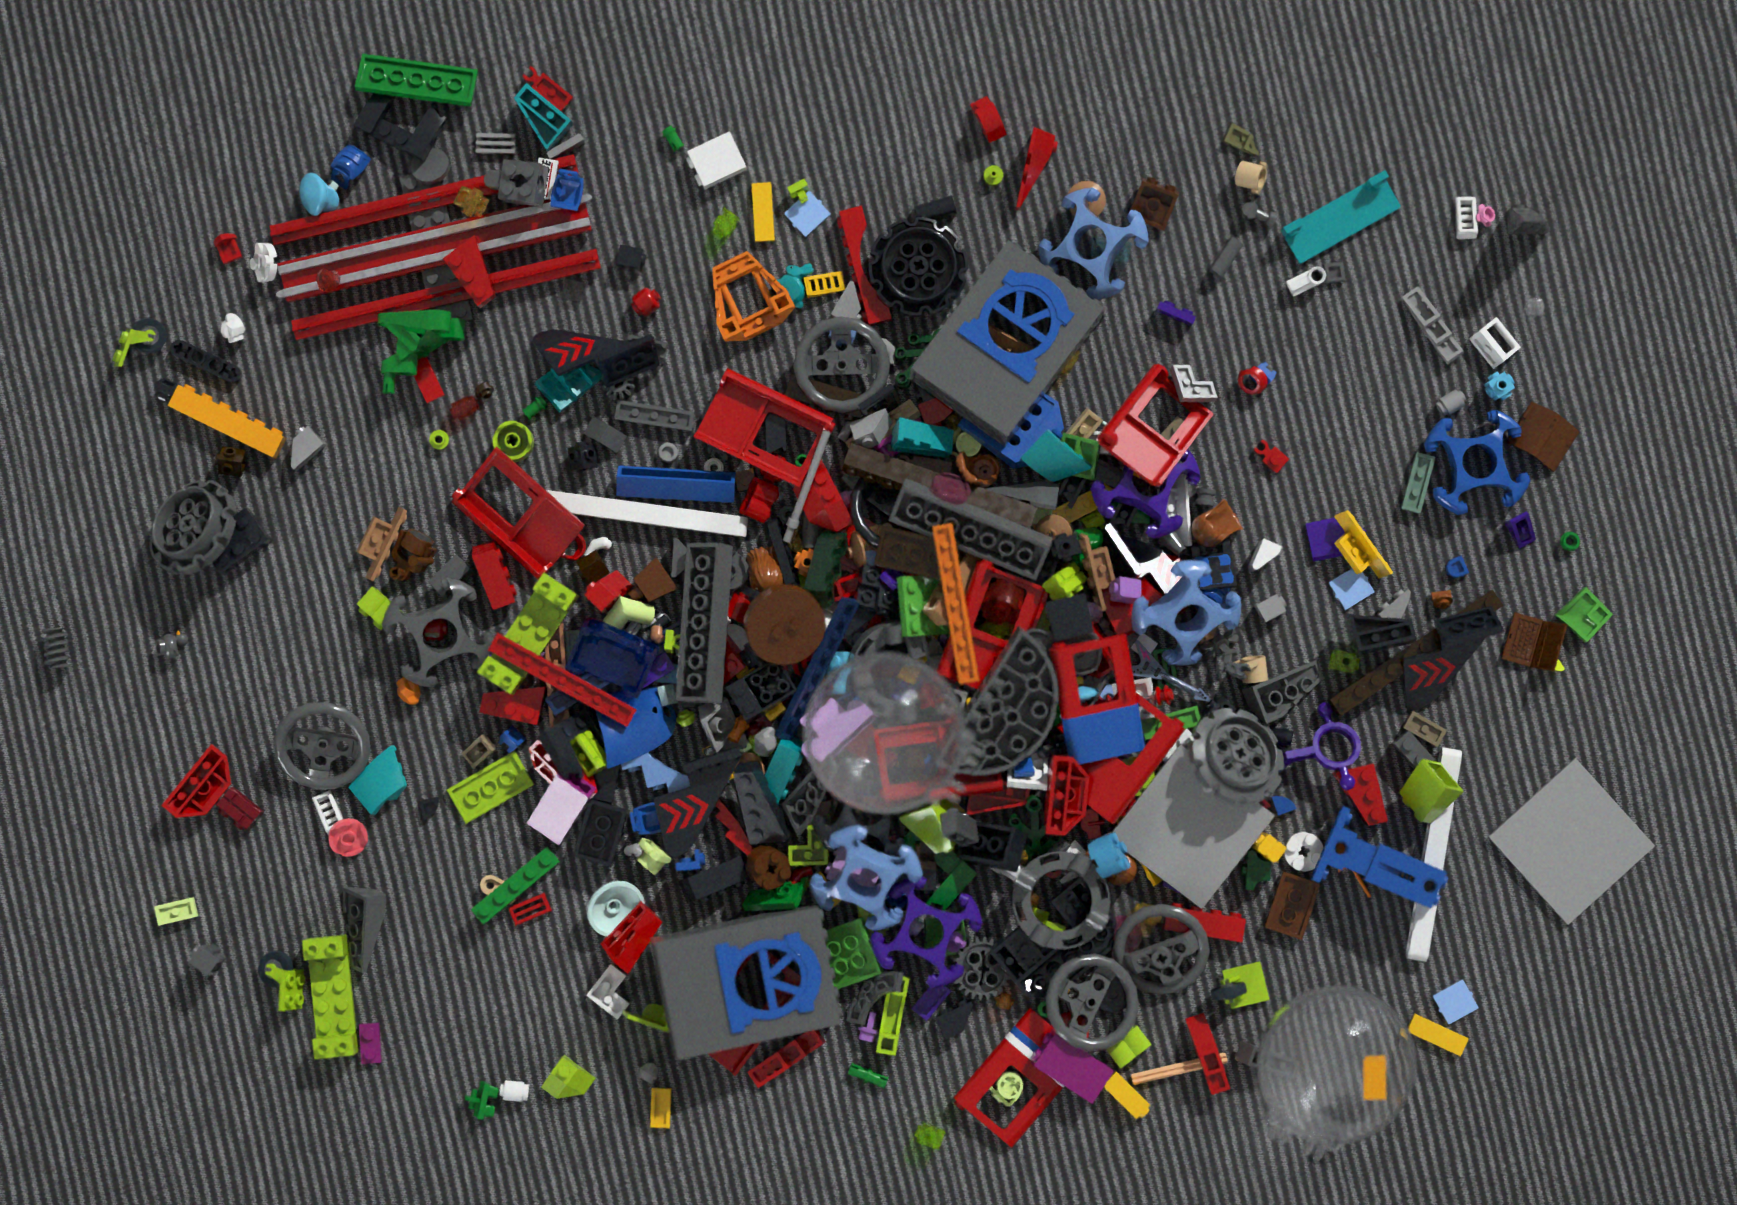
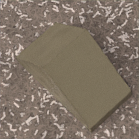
M482 734L461 754L474 769L498 749L486 734Z

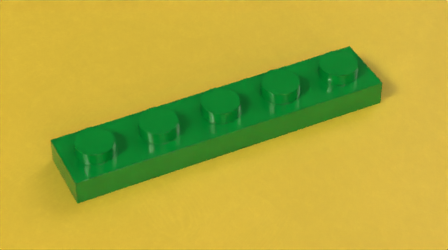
M546 847L475 905L471 911L485 925L560 863V861Z

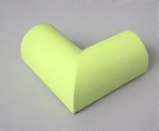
M620 596L601 622V626L609 635L617 636L628 620L650 625L655 616L654 606Z

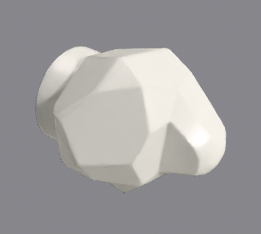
M233 313L226 314L225 320L221 324L223 337L228 338L229 343L244 339L245 327L241 319Z

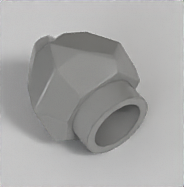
M766 727L755 735L754 751L759 755L768 756L770 752L774 751L776 738L774 737L775 730L773 727Z

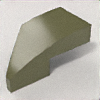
M1230 123L1222 142L1253 156H1258L1259 154L1253 141V134Z

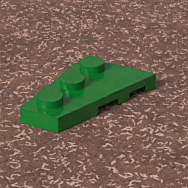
M808 877L801 878V882L795 884L789 881L779 888L770 890L763 888L751 891L742 906L745 911L797 909L810 881Z

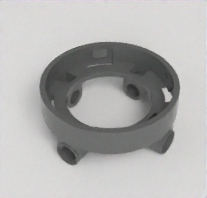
M891 619L882 621L867 629L854 644L848 662L849 680L858 698L874 712L887 717H899L901 722L915 721L918 719V713L924 710L922 707L923 702L919 696L921 688L907 698L891 699L878 693L873 686L870 664L875 653L887 643L898 644L905 641V637H902L901 620ZM927 635L930 639L927 643L930 655L926 656L928 674L925 682L933 678L944 682L946 677L936 674L944 653L943 649L933 635ZM868 638L872 639L873 642L867 647L863 656H859L858 652L859 650L862 651L867 643L866 640ZM871 697V698H872L875 702H877L878 704L874 703V702H873L872 700H870V699L868 700V698Z
M1064 851L1051 852L1039 856L1020 870L1014 881L1013 910L1019 926L1030 937V940L1044 948L1070 949L1088 942L1099 931H1102L1110 917L1108 916L1110 893L1105 878L1098 874L1096 871L1097 867L1092 863L1093 860L1080 852H1077V854ZM1055 857H1060V860L1058 861H1052L1040 865V861L1044 860V862H1047L1049 860H1054ZM1053 870H1069L1078 874L1086 881L1091 891L1092 906L1088 917L1082 924L1071 930L1056 931L1047 928L1037 920L1031 908V892L1035 883L1044 874ZM1097 879H1100L1101 884L1099 885L1101 887L1102 895L1105 894V899L1102 900L1100 889L1096 882ZM1022 901V908L1027 921L1022 922L1020 919L1023 915L1020 906L1017 907V902ZM1080 935H1082L1083 940L1078 941V939L1067 942L1068 945H1063L1062 940L1073 939Z

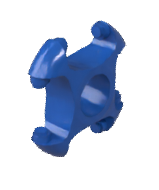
M1491 410L1487 412L1488 422L1496 426L1492 433L1477 438H1452L1446 433L1453 428L1452 419L1443 418L1431 429L1424 442L1427 452L1436 451V448L1439 447L1438 443H1440L1447 453L1452 475L1451 491L1447 494L1446 489H1443V487L1433 488V498L1445 509L1456 515L1468 513L1467 504L1463 501H1458L1459 495L1464 491L1486 486L1504 488L1507 493L1502 497L1503 507L1514 506L1521 499L1530 484L1528 472L1518 474L1516 482H1513L1507 471L1503 459V434L1507 431L1508 436L1517 438L1521 437L1522 432L1521 426L1501 411ZM1469 447L1482 448L1490 456L1491 469L1489 474L1483 479L1474 478L1464 470L1462 459Z

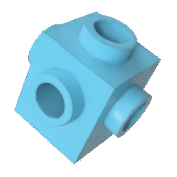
M1498 371L1488 377L1489 381L1484 384L1486 393L1494 401L1499 398L1503 401L1512 395L1511 390L1515 388L1513 378L1510 374H1506L1505 371L1501 374ZM1499 382H1501L1504 388L1499 387Z

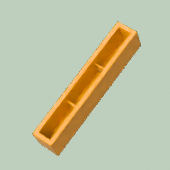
M187 384L184 387L177 386L168 404L169 407L277 459L287 439L282 436V431L274 427L269 430L264 427L266 423L256 418L253 422L247 419L248 414L237 410L235 413L229 410L231 406L221 401L219 404L212 402L213 397L202 393L200 396L194 393L195 388Z

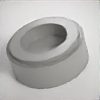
M664 443L660 446L658 455L662 461L670 463L676 460L678 450L674 444Z

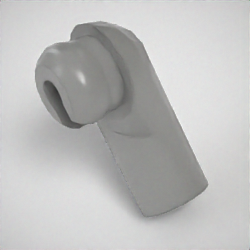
M881 338L886 344L890 365L896 364L895 347L887 339Z
M854 421L846 422L837 438L845 442L849 435L852 434L850 423Z
M637 843L624 848V853L627 856L634 854L638 858L644 852Z

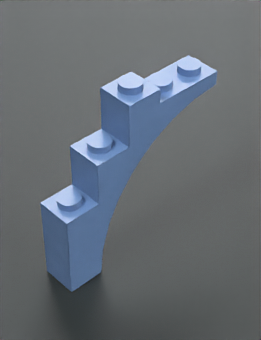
M651 752L621 764L622 770L628 769V773L640 770L639 766L642 765L647 788L653 787V791L665 788V783L669 793L691 786L686 774L667 767L655 758Z

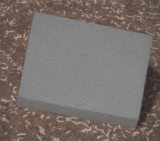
M725 697L722 698V703H707L698 707L701 724L713 751L716 753L729 741L727 736L732 730L736 719L729 701Z

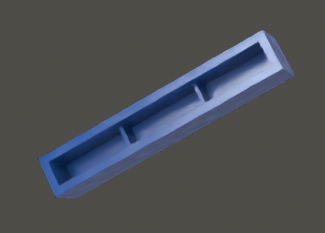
M618 466L616 496L734 503L736 472Z

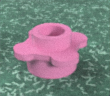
M1481 204L1478 206L1479 211L1476 219L1478 222L1484 223L1485 227H1489L1491 221L1495 219V212L1490 206L1485 207Z

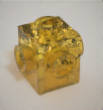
M462 186L453 204L462 208L461 212L471 218L473 215L481 217L486 210L489 199L483 196L484 192L477 188L472 190Z

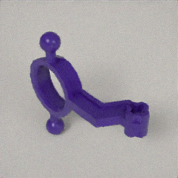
M1327 702L1319 704L1317 713L1323 717L1325 724L1315 732L1312 746L1283 753L1284 768L1294 762L1315 758L1324 768L1339 770L1341 773L1340 786L1345 790H1350L1355 786V779L1349 775L1347 767L1351 766L1359 757L1361 751L1360 738L1349 725L1333 722L1331 718L1332 706ZM1332 732L1344 735L1351 744V756L1342 762H1334L1327 759L1320 750V738Z

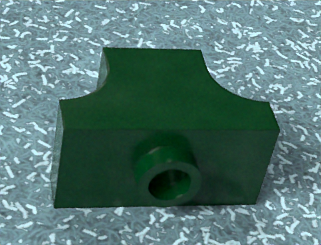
M1248 850L1246 852L1245 864H1242L1241 875H1244L1245 890H1254L1258 882L1270 881L1271 861L1260 860L1255 850Z

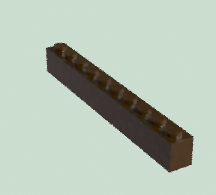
M853 443L850 444L842 467V471L849 476L864 478L869 483H879L887 489L900 491L905 478L1030 529L1037 511L1036 506Z
M1492 589L1486 591L1452 615L1489 606L1495 612L1504 605ZM1433 627L1417 638L1414 643L1408 644L1327 699L1337 716H1342L1404 674L1403 658L1441 649L1440 635L1436 628Z

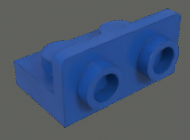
M695 849V861H693V858L680 859V863H676V871L702 869V865H705V853H701L700 849Z

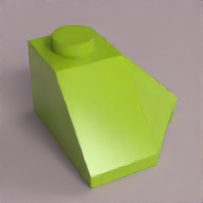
M564 1055L541 1088L556 1099L583 1095L596 1077Z

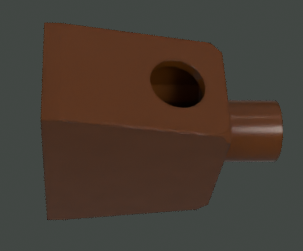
M656 557L633 579L636 588L628 592V595L632 600L638 601L644 597L647 603H651L675 592L677 587Z

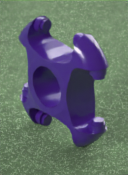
M1186 450L1179 460L1182 463L1175 465L1160 485L1157 496L1149 497L1139 493L1132 481L1134 471L1125 464L1122 476L1112 491L1105 490L1104 483L1095 480L1091 486V493L1098 511L1103 517L1112 519L1115 509H1113V505H1110V502L1127 504L1141 510L1156 521V524L1148 525L1145 531L1147 536L1159 538L1175 532L1182 527L1183 517L1174 515L1169 518L1167 515L1168 499L1171 488L1180 474L1187 475L1186 480H1188L1190 485L1196 486L1201 478L1200 470L1190 450Z
M922 876L917 883H914L908 877L895 883L888 892V896L894 899L901 898L903 893L908 897V908L902 927L895 938L886 944L883 943L885 940L883 934L874 931L870 938L871 947L881 967L890 970L895 961L892 960L893 956L888 955L890 951L900 950L920 955L939 969V974H929L926 984L933 988L942 987L959 979L964 972V966L957 963L951 965L950 969H947L945 966V954L949 939L956 927L964 919H969V929L979 932L983 924L981 914L971 895L961 893L958 900L960 906L965 909L958 913L936 909L916 897L913 889L920 890V888H924L927 879ZM924 914L933 915L938 918L944 928L941 941L930 948L917 946L909 935V926L912 921Z

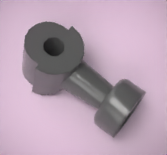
M1254 202L1245 203L1240 211L1242 217L1246 218L1247 221L1254 218L1266 221V226L1273 228L1278 213L1273 211L1268 214L1259 210Z

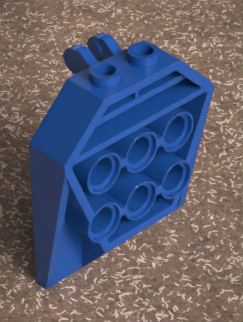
M1047 394L1042 397L1033 409L1038 411L1040 415L1035 416L1030 413L1022 424L1027 426L1029 430L1024 431L1019 428L1011 438V440H1015L1018 443L1016 446L1008 442L1004 447L964 417L958 424L959 428L1013 469L1029 466L1021 457L1047 429L1060 441L1064 429L1059 403Z

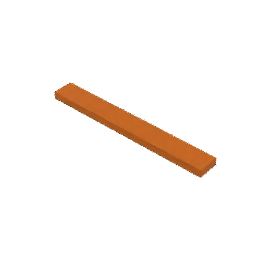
M953 524L933 526L959 684L979 681Z

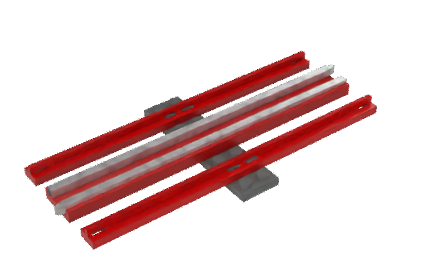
M574 154L551 159L559 161L557 175L559 174V169L571 166L573 167L564 170L578 172ZM413 174L401 176L399 178L403 195L269 226L274 246L405 215L409 216L412 232L277 263L284 289L278 291L276 296L285 298L289 303L421 271L425 285L423 290L291 320L295 339L301 340L377 322L379 313L428 309L445 310L452 313L451 318L464 319L466 322L472 321L473 315L469 300L472 298L443 258L474 235L478 239L481 253L484 257L590 232L592 227L586 203L592 200V196L589 194L584 195L583 193L577 211L551 207V200H544L543 207L522 205L450 222L447 205L498 194L499 190H493L485 185V175L442 185L441 181L434 182L432 185L421 184L416 181ZM597 249L491 273L489 277L496 294L601 269Z

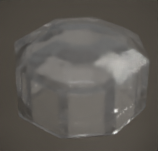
M1537 297L1528 299L1524 305L1526 314L1531 317L1541 315L1545 308L1543 300Z

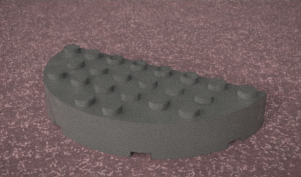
M1017 626L934 757L936 765L955 773L972 775L994 774L1017 765L1018 762L1027 756L1029 757L1046 738L1056 714L1058 702L1057 679L1053 666L1042 647L1020 626Z

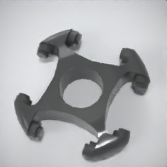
M450 577L438 581L441 590H445V592L451 590L447 598L436 605L416 612L403 613L400 610L405 608L406 600L404 595L393 598L383 617L382 627L386 634L395 631L396 623H403L413 635L418 649L419 664L416 668L413 665H409V663L400 666V672L404 678L420 686L431 688L438 684L435 674L426 673L429 668L448 657L468 652L475 653L476 655L471 656L472 660L469 661L473 669H478L491 653L488 649L494 637L490 631L482 633L479 638L480 643H475L466 634L461 624L458 602L461 597L467 601L475 600L477 598L475 589L463 581ZM438 618L447 619L452 622L455 629L454 635L446 645L433 647L423 641V629L428 622Z

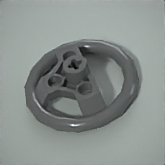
M843 316L822 320L809 329L796 348L794 360L797 384L808 400L824 410L840 413L859 410L858 405L883 389L887 383L890 367L886 344L877 331L859 319ZM851 330L866 337L875 349L876 354H860L851 345ZM827 331H831L832 345L823 355L807 356L814 341ZM839 339H844L847 342V348L843 351H839L836 348V342ZM860 358L867 361V367L864 370H859L856 367V361ZM820 359L828 362V368L825 371L818 370L816 366ZM840 361H844L846 363V366L843 369L838 367V363ZM876 374L875 380L866 392L857 398L845 401L827 398L816 391L808 379V375Z
M329 702L307 703L291 710L279 723L273 739L275 758L284 773L298 784L316 790L337 789L353 782L365 769L371 754L369 734L362 721L347 708ZM327 714L344 721L352 728L356 737L351 734L333 732L329 727H320L317 730L299 727L291 729V727L298 720L309 715ZM306 736L309 741L301 742L298 737ZM345 741L348 743V747L342 748L338 745V742ZM293 748L304 751L311 759L309 775L293 765L287 750ZM345 755L355 759V763L346 772L335 777H329L331 762L336 758ZM323 756L327 761L323 763L318 762L316 757Z
M1165 904L1146 906L1129 915L1116 931L1112 948L1115 961L1128 971L1136 987L1143 992L1157 995L1180 992L1195 983L1206 968L1210 952L1207 933L1197 918L1180 907ZM1159 916L1174 918L1190 929L1185 934L1135 952H1125V945L1130 932L1137 924L1148 918ZM1178 943L1186 946L1182 951H1178L1174 947ZM1198 950L1195 963L1187 974L1182 976L1179 966L1183 957L1189 956ZM1142 956L1148 958V962L1145 964H1140L1137 960ZM1166 967H1171L1174 969V972L1168 975L1163 970ZM1149 971L1159 975L1162 983L1145 980L1136 973Z
M1098 954L1079 955L1062 964L1051 978L1045 998L1047 1016L1057 1035L1071 1046L1087 1051L1109 1049L1124 1040L1135 1024L1139 1009L1137 987L1128 971L1114 959ZM1097 966L1091 973L1088 981L1076 984L1067 978L1070 973L1081 967ZM1116 976L1126 994L1127 1007L1124 1019L1118 1028L1103 1038L1088 1039L1087 1032L1112 979ZM1096 979L1102 983V988L1099 991L1093 987ZM1070 988L1076 990L1077 995L1075 999H1071L1068 996ZM1058 998L1067 1003L1071 1014L1067 1027L1059 1014ZM1079 1015L1085 1017V1024L1083 1026L1077 1024V1017Z

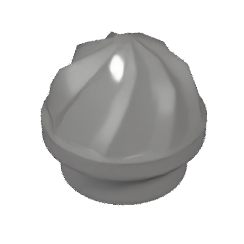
M646 1063L640 1067L639 1077L649 1083L657 1079L658 1069L654 1063Z

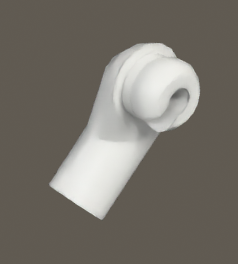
M607 537L594 539L584 555L586 556L595 550H609L612 542Z

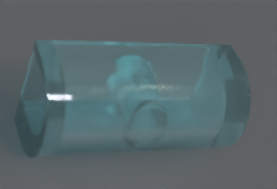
M1092 236L1089 256L1099 257L1104 252L1107 244L1106 238ZM1126 242L1115 260L1128 262L1132 242Z

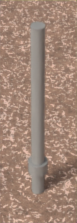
M826 430L822 432L792 516L788 518L786 524L788 527L783 537L785 542L790 543L794 530L798 528L801 511L830 436V432Z

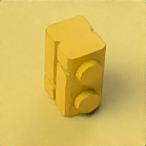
M1264 832L1260 834L1251 846L1262 857L1273 863L1277 862L1286 851V846L1270 834Z

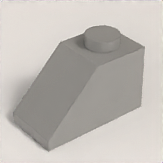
M850 280L831 313L833 318L843 316L861 319V308L853 281Z
M885 408L850 423L857 445L868 449L880 444L893 421Z
M309 426L300 428L295 433L296 437L293 438L291 467L296 471L326 446Z

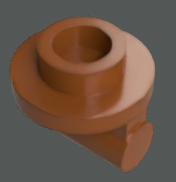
M1451 590L1430 593L1435 608L1446 609L1453 602Z

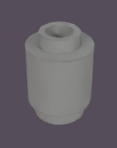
M1455 389L1441 397L1439 402L1436 403V407L1442 416H1450L1463 408L1467 400L1462 391L1458 392Z

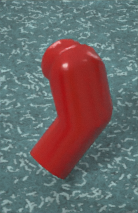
M811 865L795 869L788 882L791 881L792 884L801 882V878L813 875Z

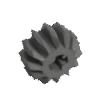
M631 377L622 381L623 385H619L620 388H616V385L606 388L603 385L602 389H609L606 395L610 396L613 393L614 400L617 399L618 394H620V398L623 400L625 399L624 392L629 396L631 395V392L627 389L635 388L633 384H629L635 379Z

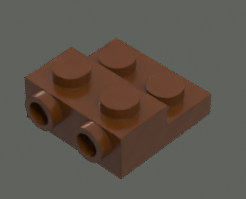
M1148 176L1147 179H1142L1131 210L1140 212L1145 224L1164 231L1179 192L1176 191L1177 187L1171 184L1160 185L1157 179Z

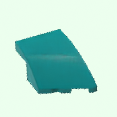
M589 364L561 376H558L551 367V371L535 381V385L556 410L561 413L600 381L602 375L600 370L589 366Z
M1049 429L1021 457L1033 470L1052 482L1093 467L1081 454L1078 455L1065 442L1062 443Z
M394 745L388 747L369 763L348 787L371 815L377 814L387 800H397L407 787L405 777L402 774L401 763L397 761L395 754L397 749Z

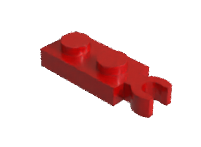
M530 66L529 69L533 72V76L527 77L523 75L524 80L529 83L533 82L534 84L531 87L563 112L574 99L573 96L545 73H542L539 77L536 69Z

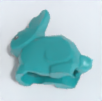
M810 263L802 267L796 265L787 266L785 268L786 275L777 280L787 289L796 308L803 307L802 301L805 298L806 289L802 278L814 272Z

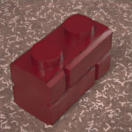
M230 787L216 804L220 808L218 812L225 818L231 817L234 820L233 824L240 830H250L264 813L261 808L235 787Z

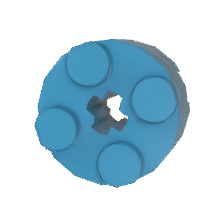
M1115 832L1095 839L1088 844L1091 860L1095 859L1099 867L1096 868V871L1102 878L1112 876L1131 867L1125 855L1127 847L1123 841L1119 842Z

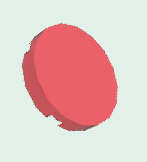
M342 819L330 828L328 834L329 846L333 852L342 856H355L363 851L368 842L367 829L358 820Z

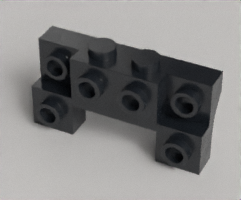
M869 565L859 567L858 582L853 599L860 602L858 608L877 612L880 616L892 615L896 619L901 620L898 589L892 590L888 585L881 584L879 576L882 574V568Z

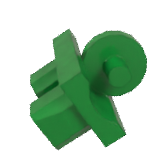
M480 1081L478 1089L472 1088L471 1095H465L464 1100L470 1101L468 1108L474 1109L473 1116L481 1120L484 1117L494 1116L495 1106L487 1105L486 1103L487 1098L497 1099L499 1089L486 1081Z

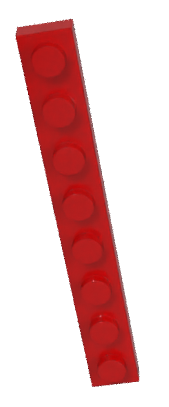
M497 633L488 651L626 727L637 710Z

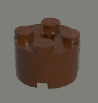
M761 845L754 848L748 855L747 864H745L748 877L767 890L781 886L791 875L788 858L774 847Z

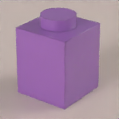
M1118 577L1111 581L1109 586L1110 601L1134 603V600L1141 597V580Z

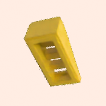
M842 271L804 277L807 298L845 290ZM833 277L838 278L839 287L835 288ZM828 278H830L831 283L830 289H828L826 282ZM818 280H822L824 290H820ZM813 281L815 282L816 291H812L811 282Z

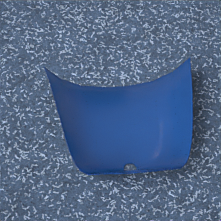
M649 686L643 689L636 688L608 692L611 696L637 709L627 727L595 710L604 739L607 769L654 750L667 741L675 730L676 713L671 705H666L671 712V716L667 717L663 711L664 706L661 705L657 687ZM653 707H656L657 713L652 711Z

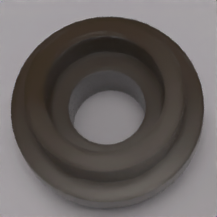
M488 382L481 383L475 388V395L478 399H488L492 396L494 388Z

